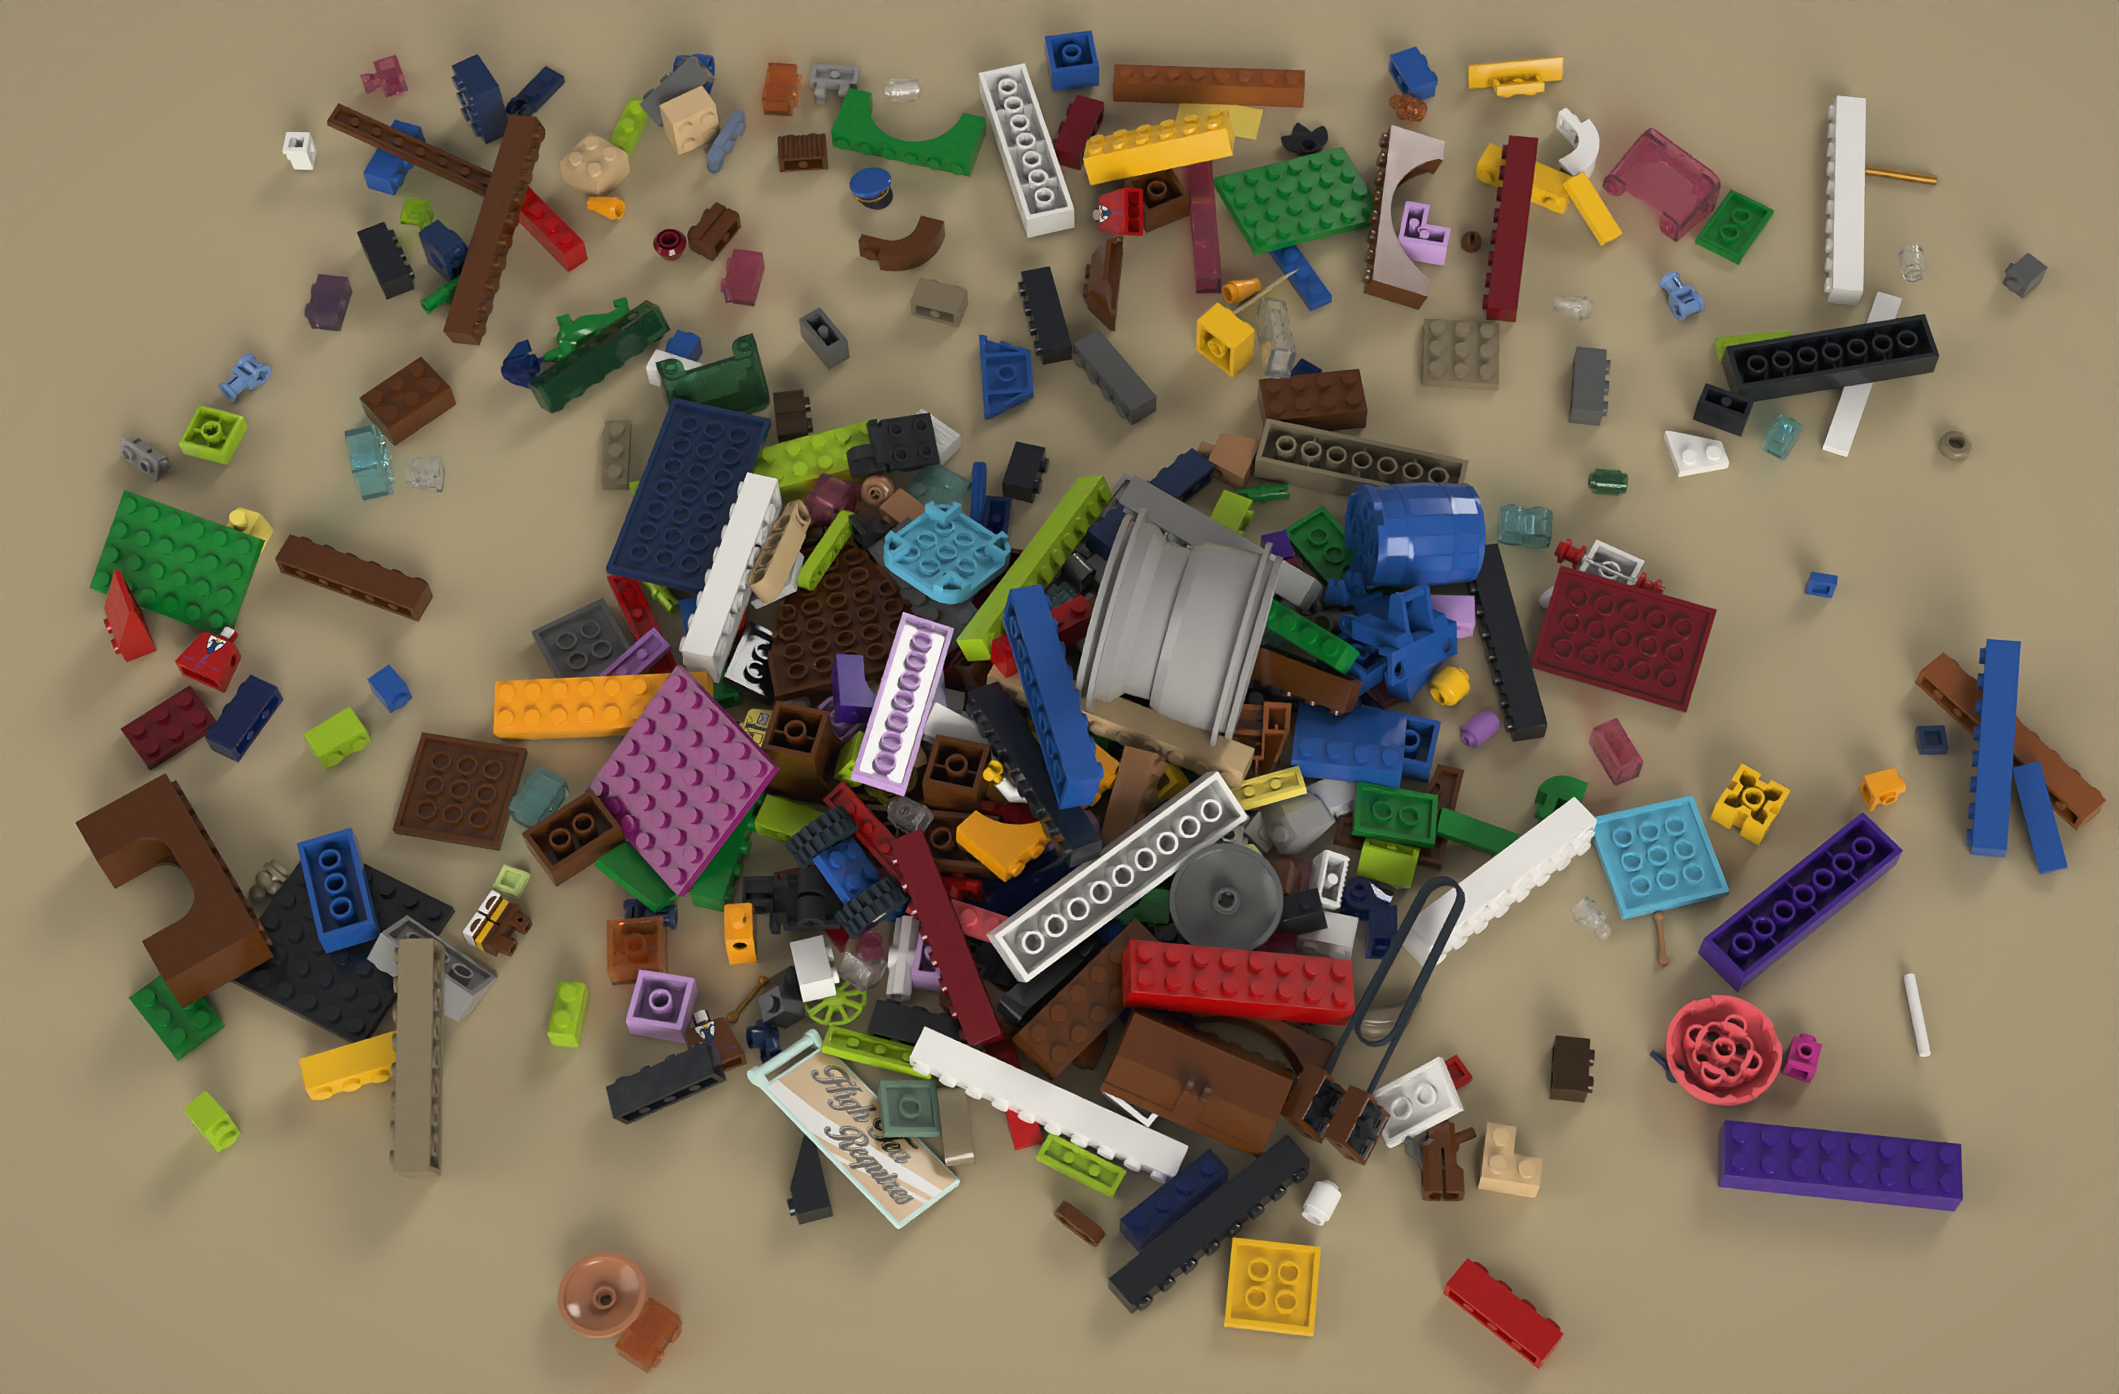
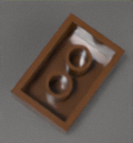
M419 357L359 398L365 415L394 446L456 405L451 387L422 357Z
M592 789L522 833L528 850L556 887L595 863L596 859L625 842L622 828Z

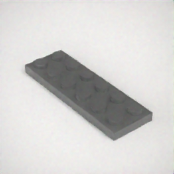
M907 517L891 531L897 533L911 523L912 520ZM885 534L868 548L869 552L899 587V593L902 598L910 601L912 605L910 609L915 616L920 614L923 619L954 628L946 655L948 656L951 651L959 647L956 640L978 612V609L970 599L957 604L940 603L891 572L883 561L885 536L887 535Z

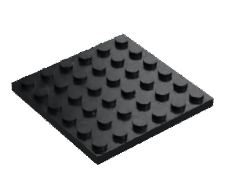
M300 860L259 918L273 943L268 948L274 957L230 982L350 1043L368 1039L375 1032L397 999L398 993H395L393 988L394 977L387 972L379 970L375 964L367 959L377 939L330 953L325 952L318 938ZM364 864L380 933L408 915L435 935H440L455 913L452 906Z

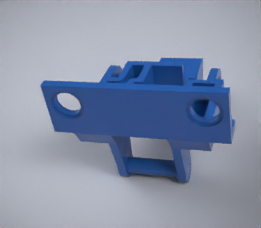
M1352 570L1346 571L1344 580L1340 579L1337 583L1335 577L1329 579L1324 602L1340 606H1354V615H1342L1339 618V627L1344 633L1351 635L1352 639L1378 647L1379 654L1388 657L1389 686H1394L1457 654V622L1446 618L1445 613L1432 609L1430 588L1426 582L1420 581L1413 588L1405 592L1389 593L1384 596L1380 590L1367 594L1359 571L1355 572L1354 576ZM1448 638L1449 647L1444 652L1443 644L1444 641ZM1398 662H1400L1401 670L1399 674L1395 676V666Z

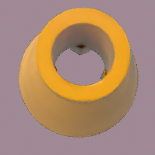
M590 196L587 201V208L614 221L621 219L624 215L625 203L616 196Z
M1256 277L1228 281L1223 286V296L1226 302L1235 305L1261 291L1260 281Z

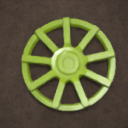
M838 973V978L846 981L840 988H837V983L834 984L836 995L817 999L823 1002L810 1009L809 1002H805L804 1008L808 1016L815 1022L825 1026H840L856 1019L865 1008L867 994L865 987L855 975ZM851 983L859 988L845 992ZM862 995V1002L858 1003L847 998ZM847 1005L858 1009L851 1017H848L844 1010ZM826 1007L828 1011L823 1021L817 1018L815 1014ZM840 1012L843 1020L830 1022L832 1013Z

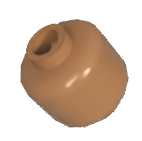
M885 472L867 475L860 487L862 500L873 508H879L895 493L894 480Z

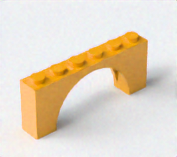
M1096 743L1095 757L1097 762L1102 764L1104 776L1100 780L1099 791L1095 794L1093 803L1090 806H1094L1099 801L1101 794L1107 788L1112 789L1114 787L1120 765L1116 759ZM1089 805L1081 806V808L1084 810V809H1086ZM977 810L956 828V842L1004 882L1012 876H1018L1023 871L1025 864L1031 858L1036 859L1044 850V846L1051 841V838L1045 836L1040 821L1020 825L1006 824L994 821Z

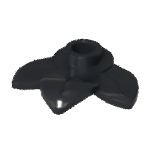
M1296 123L1291 136H1282L1281 142L1285 149L1295 152L1299 157L1320 152L1321 147L1328 141V132L1325 126H1320L1311 132L1302 124Z

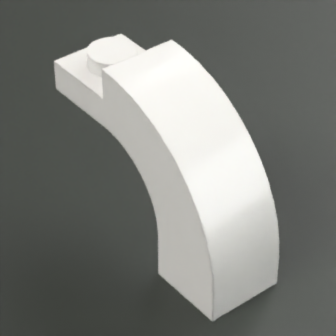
M1565 108L1558 113L1556 128L1573 145L1575 150L1558 160L1556 170L1573 177L1584 172L1589 178L1595 168L1599 151L1598 132L1590 119L1581 123L1576 115Z

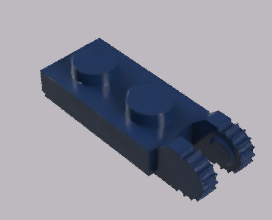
M545 66L516 97L510 100L505 108L506 113L514 115L518 111L517 115L531 116L534 112L536 113L565 83L564 76Z

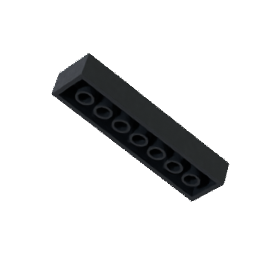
M1921 314L1726 346L1722 365L1730 392L1757 402L1933 373L1939 353L1926 315Z

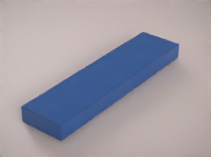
M2040 761L2012 767L2040 875L2068 869Z

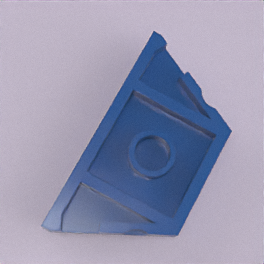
M979 335L985 420H989L1034 398L1030 350L1013 347L1011 344L1003 341L999 344L987 340L986 335Z

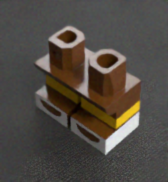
M491 890L478 909L479 913H475L464 929L463 934L469 945L495 957L499 953L512 956L517 949L518 942L510 936L514 930L523 935L527 934L532 927V921L522 913L518 904H512L504 900L499 893Z

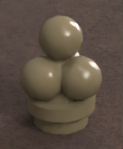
M274 859L269 864L266 862L263 865L266 871H260L255 877L258 885L252 886L249 890L250 898L253 901H261L265 898L266 892L270 895H276L283 886L282 883L286 882V877L290 872Z

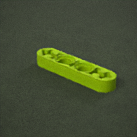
M844 509L839 512L801 568L797 578V585L810 591L814 590L850 537L848 516L855 513Z

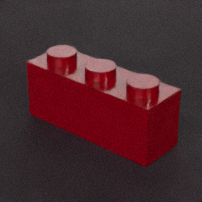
M1077 95L1073 104H1069L1066 113L1067 118L1065 121H1061L1058 130L1059 136L1057 139H1053L1052 145L1059 165L1081 171L1084 164L1083 156L1086 142L1092 136L1097 135L1104 119V102Z

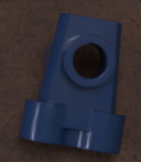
M759 1019L755 1026L747 1027V1045L749 1049L759 1048L762 1064L782 1052L779 1043V1030L776 1026L772 1027L769 1024L763 1023V1019Z

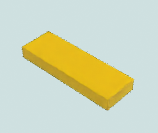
M1584 172L1562 184L1601 246L1623 234Z

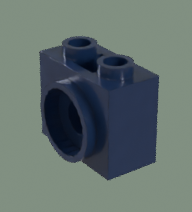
M437 219L418 234L428 264L446 281L450 282L457 275L461 274L468 247L457 233L449 230Z

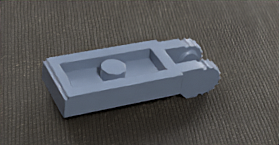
M735 109L713 142L712 147L708 151L709 153L706 155L708 172L714 174L721 171L724 166V157L727 153L730 154L733 151L738 136L741 137L744 134L747 126L744 112Z

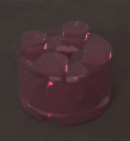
M822 473L814 490L810 491L805 499V505L809 507L811 522L818 525L822 524L824 527L829 528L843 509L858 514L859 510L855 509L857 501L861 502L862 500L860 485L831 474Z

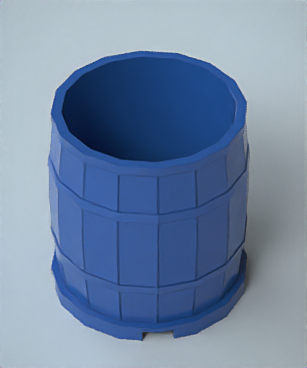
M1441 482L1394 483L1377 487L1370 484H1359L1356 486V489H1359L1358 493L1350 494L1345 514V548H1352L1354 562L1348 563L1349 570L1353 571V576L1355 572L1359 571L1361 573L1365 590H1372L1378 586L1393 588L1414 587L1420 581L1426 582L1428 586H1441L1458 582H1470L1478 576L1485 554L1486 530L1481 501L1473 486L1467 483L1452 484Z

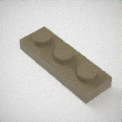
M630 420L605 421L602 468L603 490L629 489L632 431Z

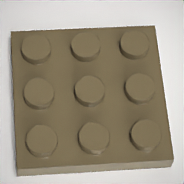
M1424 319L1422 386L1498 390L1500 323Z

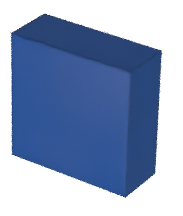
M1811 572L1806 584L1805 594L1832 598L1837 586L1838 576Z

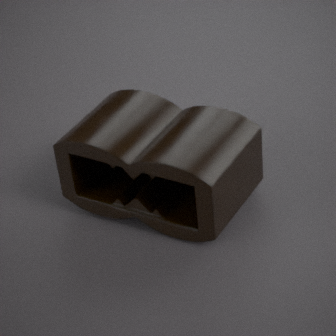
M803 389L773 393L778 442H786L813 433L812 418H807L806 412H811L809 397H804Z

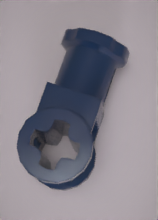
M627 899L623 903L625 920L621 923V930L625 933L641 934L644 932H654L655 927H670L671 930H676L677 905L664 907L657 913H654L638 899Z

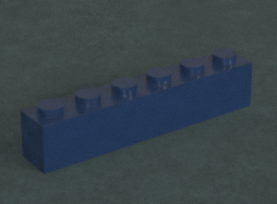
M1191 448L1185 454H1180L1174 463L1167 468H1162L1154 479L1147 482L1186 503L1212 482L1215 465ZM1122 505L1116 509L1112 508L1101 521L1098 523L1094 522L1087 530L1086 547L1105 561H1108L1117 532L1126 515L1123 512L1125 507Z

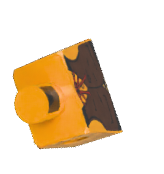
M738 903L724 905V935L729 964L758 963L757 915L753 904ZM738 942H742L747 945L743 948H737Z

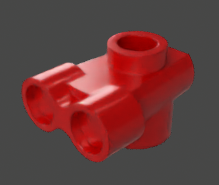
M956 872L952 873L951 877L943 876L944 883L952 899L963 902L964 898L974 902H985L987 889L983 888L982 880L967 878L965 875Z

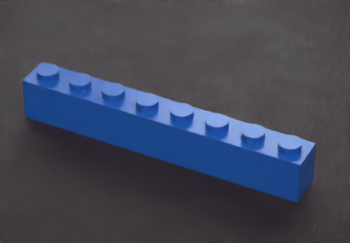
M1987 639L1985 648H1980L1979 664H1984V672L1978 673L1977 689L1982 690V699H1976L1975 715H1980V725H1974L1973 741L1979 742L1978 751L1973 750L1971 763V767H1977L1976 777L1971 776L1970 793H1975L1974 803H1969L1968 819H1973L1972 829H1967L1966 845L1971 846V855L2005 858L2007 852L2021 641Z

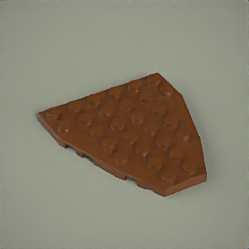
M850 537L814 590L810 591L798 586L796 592L780 598L776 615L777 626L776 630L772 633L773 644L767 655L774 695L777 701L785 702L833 690L831 669L836 654L863 655L866 682L882 678L902 613L905 612L915 616L910 609L912 607L910 601L902 598L899 593V587L879 563L875 564L871 561L869 554L863 549H859L857 543ZM816 546L800 549V553L804 556L803 565Z

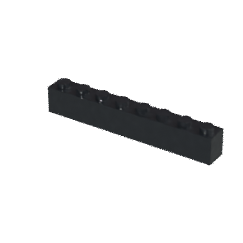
M1498 543L1485 545L1482 568L1476 579L1467 582L1469 595L1474 596L1475 618H1480L1479 632L1481 640L1486 641L1487 644L1485 654L1488 664L1492 663V682L1499 689V708L1505 711L1504 727L1507 733L1510 732L1513 742L1543 738L1548 724Z
M999 681L969 691L968 703L966 704L969 718L975 720L980 735L990 743L993 755L1002 762L1007 777L1012 778L1015 782L1020 797L1025 798L1028 802L1032 816L1038 818L1042 824L1043 832L1055 844L1058 856L1061 859L1064 858L1069 868L1100 857L1102 838L1081 806L1059 809L1041 746Z
M1286 1135L1109 1278V1289L1131 1314L1138 1309L1143 1311L1153 1302L1154 1299L1152 1297L1160 1291L1163 1293L1168 1291L1176 1283L1175 1279L1183 1272L1188 1274L1194 1270L1201 1257L1205 1254L1210 1256L1216 1252L1221 1246L1220 1242L1227 1236L1232 1238L1237 1235L1243 1228L1242 1224L1249 1218L1254 1220L1264 1212L1266 1204L1271 1200L1276 1202L1286 1194L1288 1186L1293 1182L1295 1184L1302 1182L1309 1174L1310 1159Z

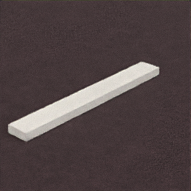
M1878 291L1867 323L1895 319L1902 298ZM1873 382L1844 387L1822 450L1844 457L1848 456Z

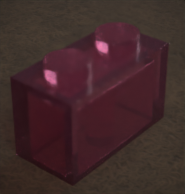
M741 249L733 250L732 257L728 258L726 262V278H722L720 291L724 293L726 303L755 306L765 269L763 252Z
M1618 718L1593 727L1589 745L1613 785L1617 786L1639 777L1644 761Z

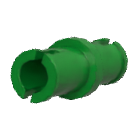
M461 274L457 275L456 278L447 284L439 285L436 287L435 292L420 300L421 307L427 314L432 313V311L444 303L449 304L452 302Z
M1260 483L1256 487L1236 488L1238 495L1247 494L1248 496L1243 497L1251 499L1253 502H1261V504H1266V501L1289 499V492H1278L1288 490V483L1266 486L1265 483Z

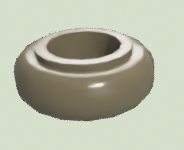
M1959 431L1945 433L1939 442L1942 454L1953 460L1965 458L1972 448L1968 436ZM1950 442H1956V443H1958L1962 448H1960V449L1953 448L1952 446H1950L1949 443H1950Z

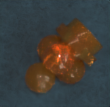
M1406 93L1402 96L1395 94L1389 100L1390 106L1393 109H1397L1396 115L1400 120L1407 119L1411 122H1420L1426 115L1427 105L1422 99H1414L1411 94Z

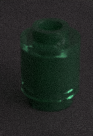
M1595 468L1594 473L1589 474L1588 488L1592 489L1593 494L1619 496L1620 493H1626L1628 485L1627 473H1622L1621 470Z

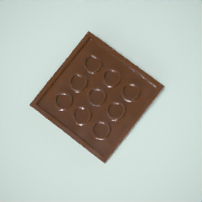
M422 732L394 823V833L500 851L527 758V750L525 748Z

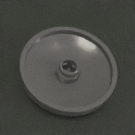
M1221 843L1200 849L1180 866L1172 881L1169 904L1175 926L1190 945L1254 951L1261 947L1278 927L1283 913L1284 897L1281 882L1275 869L1262 855L1242 845Z

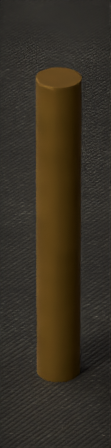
M1865 165V175L1936 185L1937 175Z

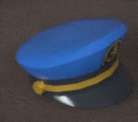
M870 167L857 172L851 178L849 186L854 193L855 200L871 209H883L892 202L891 175L888 171L878 167Z

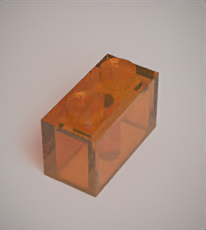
M768 63L762 96L764 115L793 116L794 107H798L799 103L797 89L802 87V75L798 74L797 64Z
M649 1297L641 1313L626 1329L616 1343L615 1348L621 1357L648 1374L652 1367L656 1368L661 1363L665 1355L663 1351L670 1342L674 1343L682 1332L681 1326L683 1324L678 1314Z

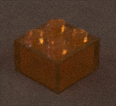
M663 916L607 920V972L612 985L636 983L639 969L668 974L667 928Z

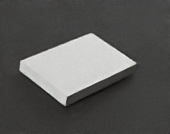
M1441 1057L1427 1062L1372 1093V1096L1378 1101L1377 1104L1382 1106L1391 1115L1382 1131L1386 1146L1389 1148H1393L1406 1141L1408 1136L1412 1138L1464 1110L1444 1059Z

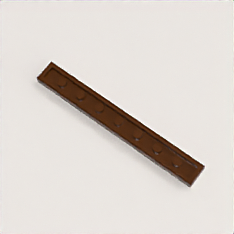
M339 103L327 120V126L485 197L492 174L488 170Z

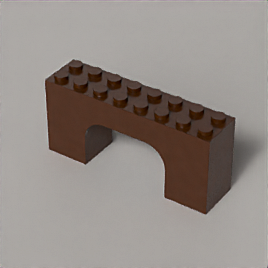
M776 700L761 745L764 752L780 767L768 784L770 794L828 806L823 799L841 782L834 779L833 776L840 749L846 744L833 733L829 711ZM936 734L928 764L912 769L904 796L863 783L859 787L850 788L865 804L972 814L975 810L979 812L981 801H988L986 792L989 781L983 778V771L988 768L987 764L992 761L991 745Z
M165 773L75 822L96 861L115 889L148 870L162 865L178 867L186 875L194 890V902L191 909L177 922L142 941L164 982L182 1009L274 957L268 948L273 945L271 939L177 780L171 782Z

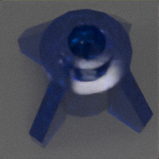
M528 339L518 342L504 359L501 366L502 376L511 384L531 390L544 388L542 376H536L541 370L540 363L544 362L543 356L537 358L535 354H529V352H532Z

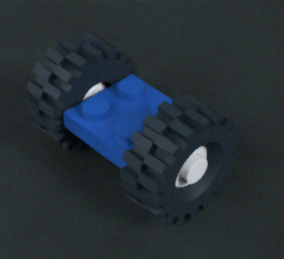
M843 805L830 809L827 813H823L817 819L812 820L810 824L800 829L801 831L795 833L785 846L801 869L810 867L815 863L845 905L837 912L835 917L849 937L855 939L895 913L909 898L893 875L882 879L876 868L852 837L859 828Z

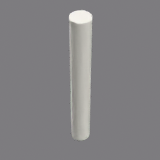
M1906 974L1903 977L1919 1056L1926 1057L1931 1055L1916 978L1915 974Z

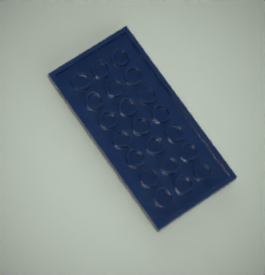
M672 398L607 564V573L695 594L703 591L706 585V572L708 569H712L714 563L713 554L715 548L720 547L722 542V529L724 525H728L730 520L729 512L731 505L737 502L738 486L741 481L744 482L747 472L754 473L772 425L771 419Z

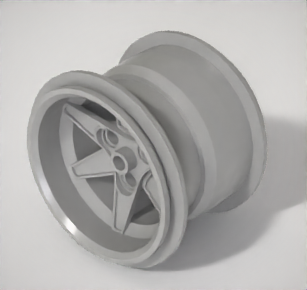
M1142 507L1135 522L1134 516L1126 514L1117 532L1089 623L1075 689L1079 690L1080 698H1084L1087 694L1085 710L1091 713L1095 709L1097 700L1110 703L1124 693L1150 700V707L1159 715L1188 726L1212 732L1210 746L1216 747L1221 732L1226 733L1225 739L1231 741L1233 739L1267 623L1283 557L1276 556L1274 561L1270 560L1273 543L1268 541L1263 554L1209 542L1196 544L1193 549L1167 543L1159 526L1148 523L1149 508Z

